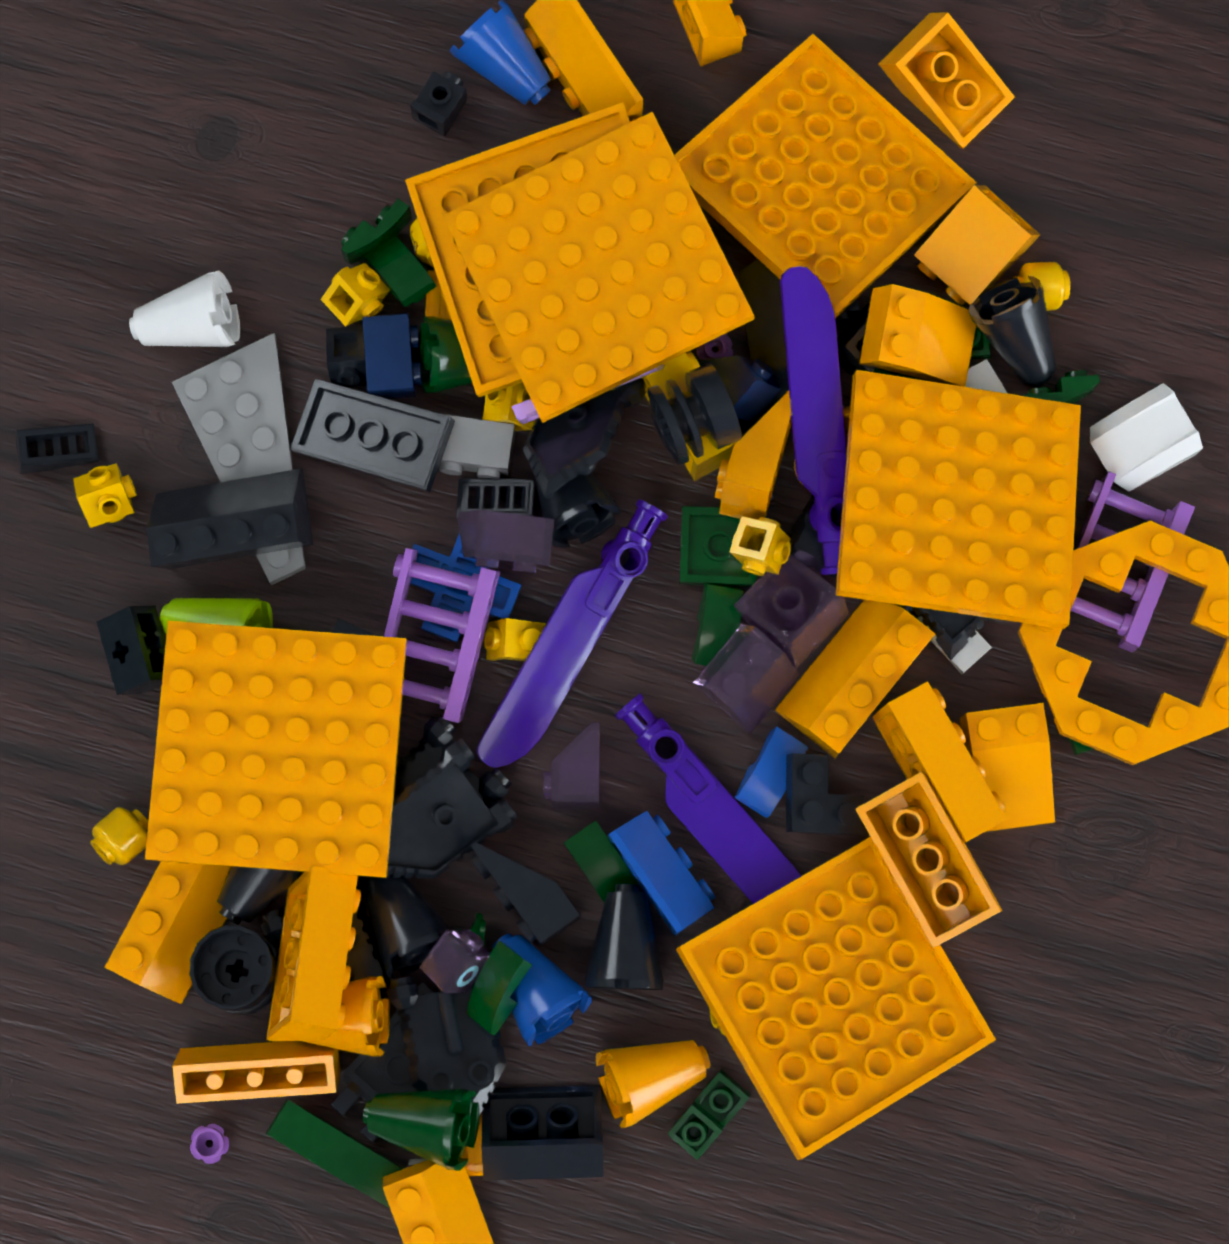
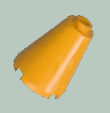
M369 976L350 981L342 992L341 1004L345 1005L346 1012L341 1028L325 1040L300 1041L371 1057L383 1056L385 1051L381 1050L379 1045L388 1043L390 1006L389 999H381L379 988H387L382 976Z
M693 1040L605 1049L602 1052L596 1053L595 1060L596 1067L604 1065L605 1075L599 1077V1082L614 1119L623 1118L619 1125L621 1128L636 1124L706 1078V1069L710 1068V1059L703 1045L697 1046Z

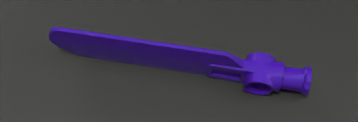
M798 266L786 269L781 275L780 280L795 469L798 480L815 497V503L810 509L809 519L811 525L817 531L818 542L823 544L824 567L821 569V575L837 574L847 454L835 314L829 295L818 277L807 267ZM832 507H834L837 513L835 524L830 516Z
M638 499L635 504L637 510L627 527H621L617 536L604 545L601 552L602 562L600 566L578 573L573 577L478 742L476 752L478 758L483 763L494 768L509 765L526 755L542 738L632 579L642 574L648 564L647 553L652 546L650 539L660 522L666 521L668 517L663 511ZM628 549V562L624 566H621V553L624 550Z
M641 693L614 715L617 720L622 719L636 734V742L646 752L651 761L666 774L665 801L669 809L753 904L802 876L688 747L681 736L670 727L663 717L658 719L644 704V697ZM634 712L644 721L646 726L636 717ZM666 737L674 741L676 745L674 757L663 759L657 755L655 744L660 738Z

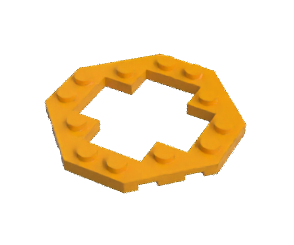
M1153 521L1142 523L1073 550L1070 610L1083 579L1119 593L1123 588L1134 559L1204 588L1190 624L1225 638L1226 641L1199 707L1164 692L1160 696L1148 727L1077 697L1092 661L1056 646L1063 629L1021 623L1017 632L1034 667L1032 669L1044 698L1046 697L1054 715V722L1059 734L1130 765L1140 763L1229 727V565L1223 551Z

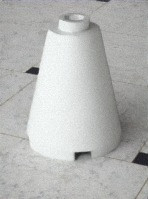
M220 271L209 272L136 308L133 317L129 319V327L135 340L139 339L144 346L229 347L235 345V341H239L240 320L237 304L230 305L226 293L233 292L228 280Z

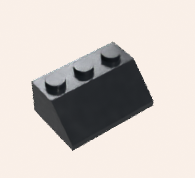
M601 1085L494 1088L492 1093H488L489 1099L487 1103L482 1104L484 1109L482 1110L481 1148L484 1181L604 1177Z

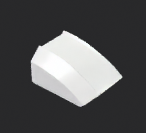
M1164 383L1090 427V443L1107 472L1110 471L1116 474L1113 482L1128 492L1190 459L1203 449L1199 432L1193 426L1178 401L1175 392Z

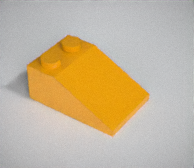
M948 12L929 13L878 63L899 91L962 149L1015 98Z
M894 284L873 288L859 364L937 383L965 387L976 325L970 317L969 309L929 293Z
M789 390L733 446L730 460L722 459L715 498L721 499L719 514L741 519V516L756 520L759 517L766 518L792 424Z
M1044 703L965 713L960 718L961 729L966 738L964 745L970 756H975L982 764L986 774L984 780L991 792H997L1005 805V812L1003 813L1007 820L986 832L1055 823L1050 741Z

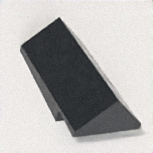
M757 259L739 271L741 290L755 317L754 320L745 324L750 360L760 359L769 365L774 372L772 375L773 379L781 388L779 393L763 411L768 412L788 392L789 384L780 279Z

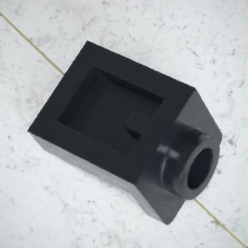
M363 326L326 329V355L330 382L343 387L367 385Z

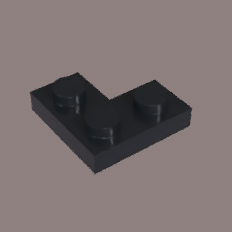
M798 753L786 755V833L864 835V824L855 810L864 804V796L828 794L829 755Z

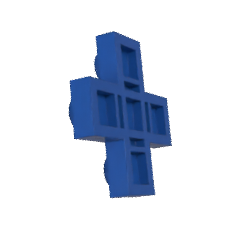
M464 522L450 557L414 544L412 549L419 550L416 559L418 563L472 576L473 573L480 574L481 567L489 568L500 536ZM499 576L489 616L500 620L510 618L522 585ZM412 577L411 586L435 594L430 606L463 614L464 611L470 612L474 597L468 596V591ZM425 620L421 627L422 631L456 644L459 643L462 635L458 633L459 629Z

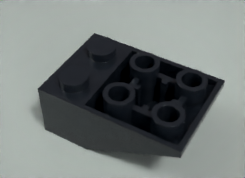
M476 842L471 845L476 853L470 857L472 863L485 880L492 876L496 881L498 887L493 892L507 911L515 908L522 919L516 922V924L530 943L538 940L541 946H543L580 919L579 913L555 881Z

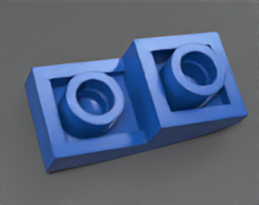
M779 727L772 729L756 762L748 767L734 798L763 817H769L786 791V755L791 753L805 754L808 746Z

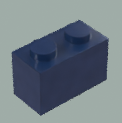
M408 314L362 317L368 394L385 399L416 397L415 385H422L420 362H413V348H419L418 326H411Z

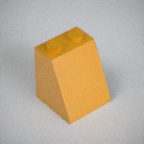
M974 185L914 256L921 261L917 266L925 275L932 280L939 277L949 286L945 291L952 299L960 305H963L965 302L969 305H974L980 300L978 296L991 288L1041 234L985 185Z

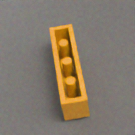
M302 1041L180 1048L172 1065L176 1104L336 1093L341 1077L339 1049Z

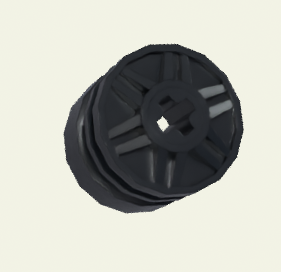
M710 363L686 372L687 392L685 393L681 391L677 383L672 379L667 380L665 384L669 397L668 400L658 385L647 390L651 406L650 413L655 429L662 444L669 450L678 465L689 462L686 443L693 454L699 458L704 453L701 437L705 435L717 450L742 438L741 428L732 401L718 372Z
M223 926L212 930L197 943L190 958L189 975L194 990L205 1002L233 1015H250L261 1011L272 1002L279 952L267 939L243 926ZM243 966L249 970V974L247 977L242 976L239 979L233 975V971L235 968L241 969Z

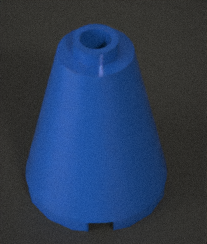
M500 0L498 6L501 10L497 13L492 8L486 11L460 37L464 45L459 50L453 45L449 52L523 105H526L529 101L536 105L551 91L547 86L551 78L509 4L505 0Z
M509 933L499 938L492 945V949H494L500 940L532 964L510 996L517 1002V1005L512 1010V1014L522 1038L528 1046H532L533 1040L539 1045L557 1036L574 1023L571 1016L578 1008L582 1014L589 1008L592 1003V997L522 935L512 936Z

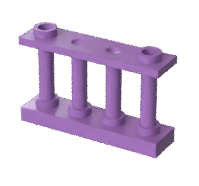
M1109 471L1102 481L1096 479L1090 489L1087 500L1092 502L1074 550L1088 545L1091 538L1099 541L1118 533L1097 524L1104 504L1146 521H1153L1183 535L1195 506L1180 501L1172 510L1166 509V511H1162L1111 490L1116 474ZM1150 566L1145 579L1139 578L1136 581L1129 577L1126 578L1121 591L1130 594V599L1136 601L1131 614L1125 613L1122 616L1077 596L1070 611L1116 629V634L1122 636L1118 647L1132 653L1141 645L1169 573Z
M406 548L404 555L398 554L394 565L393 576L398 577L384 637H397L402 615L459 629L458 633L464 634L461 649L455 648L453 652L407 640L406 656L448 666L449 671L455 673L451 687L445 686L444 689L404 679L402 694L440 704V709L445 710L443 719L459 723L464 718L500 571L481 567L480 574L473 573L472 576L418 563L416 559L419 550ZM412 577L468 591V596L474 597L470 612L464 611L463 614L406 600Z

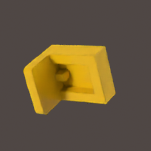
M509 618L489 622L484 635L486 659L490 661L501 659L525 661L546 623Z

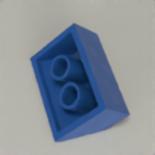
M645 811L608 834V839L635 877L643 892L647 893L648 899L672 934L677 936L715 908L711 901L716 897L703 879L696 882L688 869L693 864L681 847L674 850L666 839L671 833L660 816L657 814L652 818L648 811Z

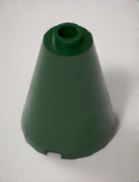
M425 316V323L421 324L419 340L420 363H424L425 370H428V374H421L424 391L426 393H435L472 384L452 320Z
M467 1089L378 1093L372 1100L367 1101L363 1111V1122L367 1124L369 1133L448 1170L460 1171L469 1160L468 1158H462L465 1148H474L479 1126L480 1108L479 1103L472 1102L471 1097L477 1095L476 1092Z

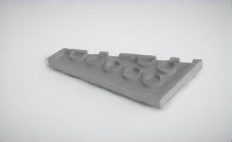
M275 333L172 382L220 482L293 470ZM303 547L256 555L271 585L306 569Z

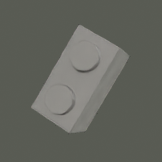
M445 415L452 417L455 423L439 466L441 473L462 475V471L476 472L477 477L481 479H500V476L509 477L516 434L514 424Z

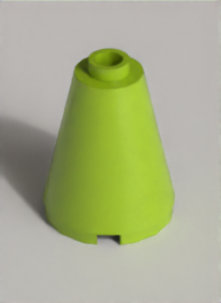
M174 598L169 604L163 606L160 613V623L166 635L168 621L272 628L273 613L270 604L258 598Z

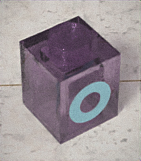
M467 929L448 930L443 933L420 965V968L444 994L465 993L479 976L490 953L483 947L484 942L476 933Z

